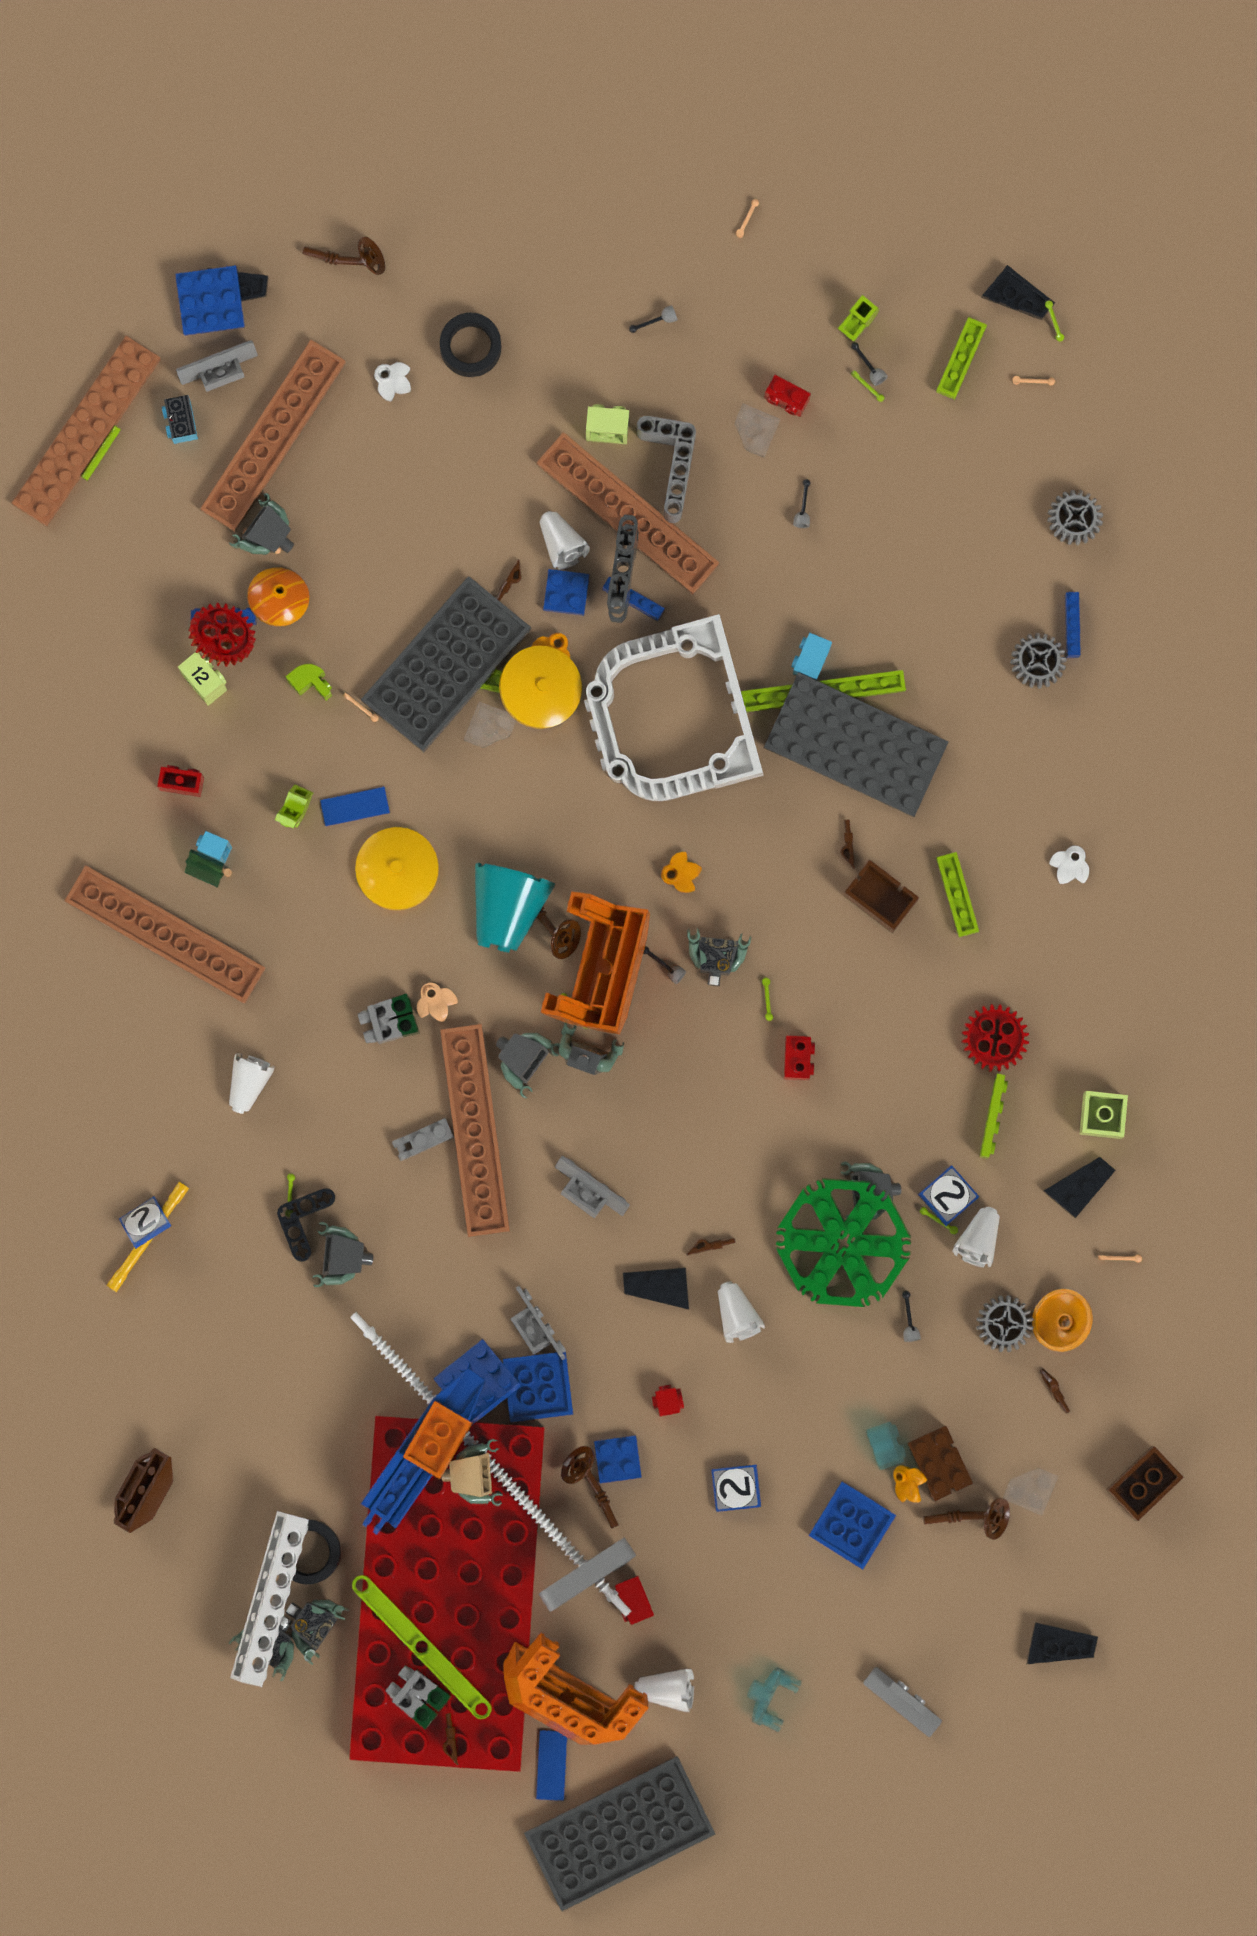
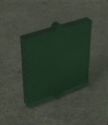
M191 849L185 861L187 863L185 873L218 888L220 880L224 875L222 873L224 863Z

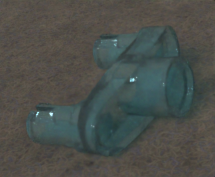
M778 1667L771 1672L765 1683L754 1680L747 1694L748 1698L756 1701L752 1713V1722L759 1726L762 1724L779 1732L781 1727L773 1723L782 1725L784 1720L767 1713V1708L777 1686H783L797 1693L799 1688L791 1685V1683L800 1686L801 1680L785 1674V1671Z

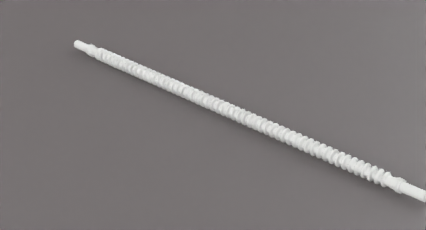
M355 1312L350 1318L364 1332L363 1336L369 1338L373 1342V1346H377L376 1350H381L380 1354H384L385 1359L390 1360L389 1364L393 1363V1368L398 1369L397 1373L401 1372V1377H406L405 1381H409L411 1383L410 1386L415 1387L414 1391H418V1395H422V1400L426 1399V1404L429 1405L436 1396L432 1395L433 1391H428V1386L425 1387L423 1385L424 1382L419 1381L420 1377H415L416 1373L411 1372L412 1368H407V1363L404 1364L403 1359L398 1358L399 1354H394L395 1350H391V1346L386 1345L387 1341H382V1336L379 1337L375 1328L373 1326L370 1327ZM469 1431L462 1440L465 1442V1446L475 1445L479 1442L474 1441V1436L471 1437ZM489 1454L490 1473H494L493 1477H497L498 1482L503 1483L502 1487H507L506 1491H510V1495L515 1496V1501L519 1500V1505L524 1506L523 1510H528L527 1514H532L531 1518H535L536 1523L541 1524L540 1528L543 1527L545 1529L544 1532L549 1533L548 1537H553L552 1541H556L557 1546L562 1547L561 1551H566L565 1555L570 1556L569 1560H574V1565L577 1564L580 1567L588 1560L583 1559L584 1555H579L580 1551H576L575 1546L570 1545L571 1541H566L567 1537L562 1536L563 1532L559 1533V1528H554V1523L549 1522L550 1518L546 1519V1514H541L542 1510L537 1509V1504L533 1505V1500H529V1496L524 1495L525 1491H520L521 1487H517L516 1482L511 1481L512 1477L509 1478L507 1476L508 1473L503 1472L504 1468L500 1469V1464H496L495 1459H491V1454ZM605 1578L597 1581L595 1588L599 1587V1592L605 1594L606 1600L608 1602L611 1601L626 1617L631 1610L617 1596L619 1593L616 1590H612L608 1586V1582H604Z

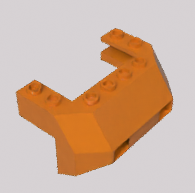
M571 891L566 912L591 923L582 952L572 998L564 995H558L557 997L553 994L545 993L541 1013L568 1024L620 1035L628 1016L647 941L650 912L648 909L615 905L592 894Z
M542 1632L528 1649L517 1642L514 1643L503 1664L509 1703L580 1745H595L625 1739L649 1708L647 1694L637 1691L631 1684L616 1701L554 1665L560 1656L556 1652L559 1648V1642L548 1639Z

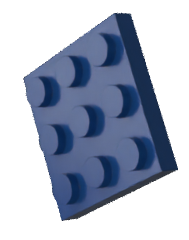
M237 266L175 274L184 336L245 328Z
M483 1339L433 1378L442 1390L467 1368L485 1379L470 1419L472 1425L521 1387L519 1382Z
M556 1352L503 1359L505 1367L521 1385L520 1388L507 1397L510 1422L573 1415L567 1357L562 1360Z
M841 1482L808 1536L863 1570L896 1515L846 1483Z

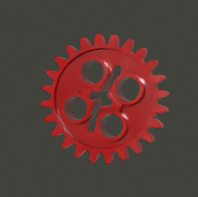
M216 603L215 607L209 604L207 608L202 607L199 612L195 613L188 629L191 632L188 638L194 639L191 646H197L196 653H203L202 659L209 657V663L216 660L217 666L221 662L224 663L225 667L230 662L235 666L237 661L242 663L244 658H247L254 648L253 644L256 638L253 636L255 631L250 630L253 623H246L249 617L242 618L241 614L243 611L241 610L236 613L235 606L230 610L226 603L223 608L220 607L219 603Z
M991 1004L988 1011L985 1006H982V1013L975 1010L976 1018L969 1016L968 1019L971 1024H964L968 1031H962L961 1033L967 1037L961 1043L968 1045L963 1051L971 1052L967 1058L974 1057V1065L979 1062L982 1063L981 1069L986 1065L989 1066V1072L993 1070V1067H996L997 1071L1000 1072L1001 1066L1008 1070L1009 1063L1013 1066L1017 1064L1015 1058L1018 1060L1023 1059L1020 1052H1027L1023 1045L1029 1044V1041L1024 1040L1025 1037L1029 1036V1033L1023 1032L1027 1025L1020 1024L1023 1017L1015 1018L1017 1011L1012 1014L1009 1013V1006L1005 1011L1002 1010L1001 1004H999L997 1009H994L993 1004ZM996 1020H999L997 1037L1001 1040L996 1042L995 1056H991L994 1040L990 1036L994 1035ZM983 1021L990 1022L992 1025L991 1031H984L981 1028V1023ZM1002 1025H1010L1012 1027V1034H1004ZM979 1042H986L989 1050L987 1052L980 1051L978 1048ZM1000 1045H1007L1010 1052L1008 1055H1002L999 1052Z

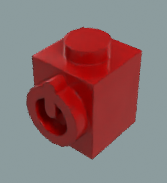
M671 1384L659 1386V1391H655V1396H652L654 1409L658 1408L659 1417L681 1413L680 1409H684L681 1388H671Z

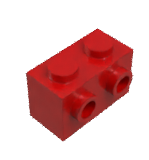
M774 375L765 391L764 399L774 406L782 407L791 415L801 417L810 400L811 393Z
M173 765L161 766L157 787L160 791L201 797L204 776L197 769L188 768L186 771L180 770L179 767Z
M786 1036L784 1079L809 1080L810 1075H814V1063H810L811 1055L815 1054V1042H811V1037Z
M638 1575L615 1585V1590L619 1593L617 1596L631 1610L626 1617L622 1614L625 1623L629 1621L630 1625L654 1616Z

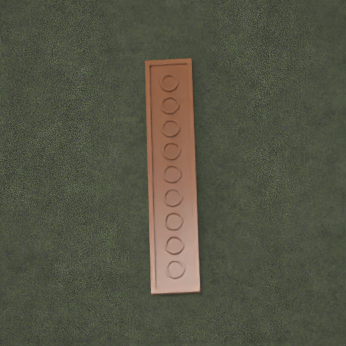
M125 336L19 491L12 505L47 527L113 426L117 425L161 358L128 336Z
M310 340L200 508L203 513L234 532L237 531L346 364L344 359Z
M564 432L537 461V465L615 531H618L619 521L624 515L635 516L639 531L637 549L692 595L719 566L720 563L673 523L666 521L660 512ZM627 520L623 523L622 527L625 524L634 525V523Z
M86 865L65 899V902L243 1004L247 1002L266 969Z
M482 1024L441 1029L468 1237L510 1232Z

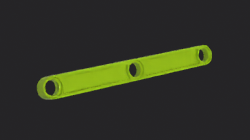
M364 1575L356 1577L352 1583L354 1592L475 1717L479 1719L488 1717L492 1709L489 1701L370 1578ZM359 1579H365L368 1582V1588L365 1591H359L356 1588V1582ZM418 1641H425L428 1644V1650L425 1653H419L416 1650V1643ZM485 1703L488 1707V1712L485 1715L477 1714L475 1709L477 1704Z

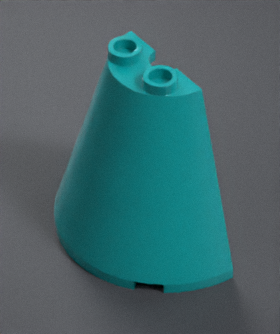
M476 863L475 896L478 945L490 948V945L498 946L497 950L509 953L510 950L517 951L554 889L555 883L543 878L538 879L533 875L490 864H484L483 866L481 863Z

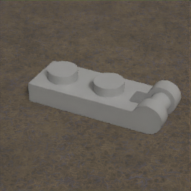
M444 1118L394 1140L392 1144L399 1152V1160L403 1161L454 1138ZM410 1142L413 1149L407 1151L404 1144Z

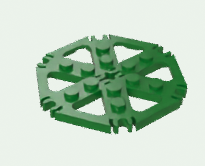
M822 1178V1181L820 1179L816 1181L818 1185L817 1190L812 1189L811 1185L808 1184L806 1186L808 1193L804 1187L777 1227L783 1229H779L776 1234L784 1236V1241H777L776 1245L785 1247H777L776 1249L798 1292L804 1285L805 1287L801 1295H804L806 1291H812L813 1296L810 1300L812 1302L820 1295L816 1304L865 1307V1304L867 1306L871 1304L869 1300L871 1295L876 1298L877 1302L880 1301V1294L882 1298L885 1296L910 1259V1257L906 1258L903 1256L911 1254V1251L903 1249V1245H911L912 1241L910 1239L903 1240V1238H911V1235L890 1194H888L885 1200L882 1198L886 1194V1190H883L879 1195L875 1194L874 1189L877 1184H873L870 1190H867L868 1185L871 1183L870 1181ZM834 1189L855 1190L860 1194L859 1201L846 1220H844L831 1195ZM808 1203L812 1205L824 1230L794 1228L792 1220L801 1206ZM880 1209L888 1212L896 1228L895 1235L863 1232ZM848 1234H850L847 1240V1244L849 1246H843V1248H841L838 1252L837 1250L840 1247V1241H838V1239L843 1240L844 1238H846ZM794 1250L824 1252L807 1277L800 1276L790 1256ZM863 1255L889 1257L894 1260V1267L884 1282L877 1283ZM841 1265H843L855 1289V1295L852 1297L831 1296L826 1291L828 1284Z

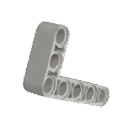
M643 416L637 422V436L641 440L675 446L664 505V518L670 523H676L681 519L696 429L693 424L688 422ZM649 426L651 429L644 431L641 427ZM664 429H668L671 431V433L664 434L661 431ZM687 432L690 433L691 436L683 437L681 434ZM684 451L687 452L688 455L680 456L678 453ZM677 470H681V471H683L685 474H684V475H677L675 472H676ZM678 489L681 493L673 494L672 490ZM671 508H675L678 510V512L672 514L668 510Z
M624 1537L540 1592L539 1596L548 1610L552 1612L612 1571L614 1572L624 1566L636 1554Z

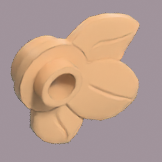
M429 982L421 988V998L417 1002L416 1009L421 1018L430 1013L433 1018L443 1022L448 1015V1006L457 1004L458 1000L449 988H440L436 983ZM430 989H433L435 991V994L432 997H429L427 995V992Z

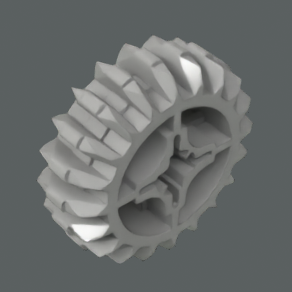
M1071 490L1070 496L1067 492H1063V498L1057 496L1056 502H1052L1050 505L1053 509L1048 510V514L1051 517L1047 519V522L1054 523L1050 525L1049 529H1056L1054 537H1057L1059 534L1062 535L1061 542L1067 538L1068 545H1071L1073 540H1075L1076 545H1079L1080 539L1086 544L1088 537L1094 539V533H1099L1100 531L1098 526L1103 524V521L1100 520L1103 517V513L1097 512L1101 509V505L1094 506L1097 499L1094 498L1090 501L1091 494L1088 493L1084 497L1082 496V490L1079 491L1078 495L1075 494V490ZM1070 503H1078L1083 506L1074 508ZM1061 508L1065 511L1064 514L1067 517L1064 524H1061L1059 519ZM1087 511L1090 512L1092 519L1090 527L1086 525L1084 519ZM1073 514H1074V516H1075V514H1077V515L1080 514L1078 521H1077V520H1075V521L1072 520V521L1070 522V520H1071ZM1071 527H1076L1079 530H1082V532H1072L1068 529Z
M1039 633L1035 634V639L1029 634L1027 636L1028 642L1021 638V645L1016 644L1014 648L1017 651H1012L1011 656L1015 658L1011 659L1010 663L1017 665L1012 668V672L1019 671L1016 678L1020 679L1023 676L1022 684H1026L1028 680L1030 681V688H1033L1034 683H1037L1038 689H1041L1042 682H1044L1046 687L1050 686V681L1055 684L1057 682L1056 677L1061 678L1063 675L1059 670H1065L1066 668L1061 663L1066 662L1067 658L1060 657L1065 653V650H1058L1061 643L1059 642L1054 645V637L1050 641L1046 640L1048 634H1044L1042 639ZM1032 646H1043L1047 649L1040 652L1035 647L1032 648ZM1025 650L1030 658V663L1026 667H1024L1022 662V654ZM1052 654L1055 659L1053 671L1049 669L1047 659ZM1044 657L1041 663L1038 662L1037 664L1035 663L1033 665L1036 658L1040 659ZM1039 670L1042 674L1045 673V675L1036 676L1029 672Z
M1002 1295L998 1296L999 1303L994 1298H991L992 1306L984 1303L987 1311L980 1309L979 1313L984 1315V1317L976 1319V1321L983 1323V1325L976 1327L977 1330H984V1333H981L979 1337L987 1336L988 1339L984 1341V1344L987 1345L990 1341L993 1342L991 1345L992 1350L997 1345H999V1352H1003L1004 1346H1006L1007 1352H1011V1345L1018 1350L1019 1345L1017 1342L1019 1341L1025 1345L1026 1341L1022 1337H1031L1026 1332V1329L1033 1330V1326L1027 1325V1322H1032L1033 1318L1026 1319L1025 1316L1031 1313V1311L1026 1310L1023 1312L1022 1309L1026 1304L1022 1303L1020 1306H1017L1018 1298H1015L1013 1303H1011V1296L1009 1295L1006 1297V1302L1003 1301ZM1004 1306L1002 1316L999 1319L989 1318L994 1309ZM1010 1308L1019 1314L1022 1323L1011 1319ZM1006 1317L1007 1322L1012 1325L1006 1327L1007 1330H1004L1003 1325L995 1322L1003 1321V1318ZM988 1324L998 1328L999 1340L990 1333ZM1010 1329L1021 1330L1015 1339L1006 1341V1336Z

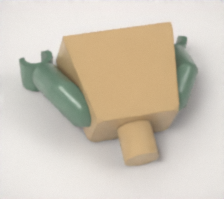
M496 1439L489 1440L487 1444L479 1443L467 1446L456 1455V1460L450 1461V1469H446L441 1477L444 1482L451 1481V1490L459 1493L460 1497L471 1504H488V1502H492L496 1506L502 1504V1501L494 1500L495 1496H502L503 1494L500 1491L492 1493L489 1453H485L487 1450L491 1452L498 1451L499 1448L490 1449L489 1447L491 1442L497 1441Z

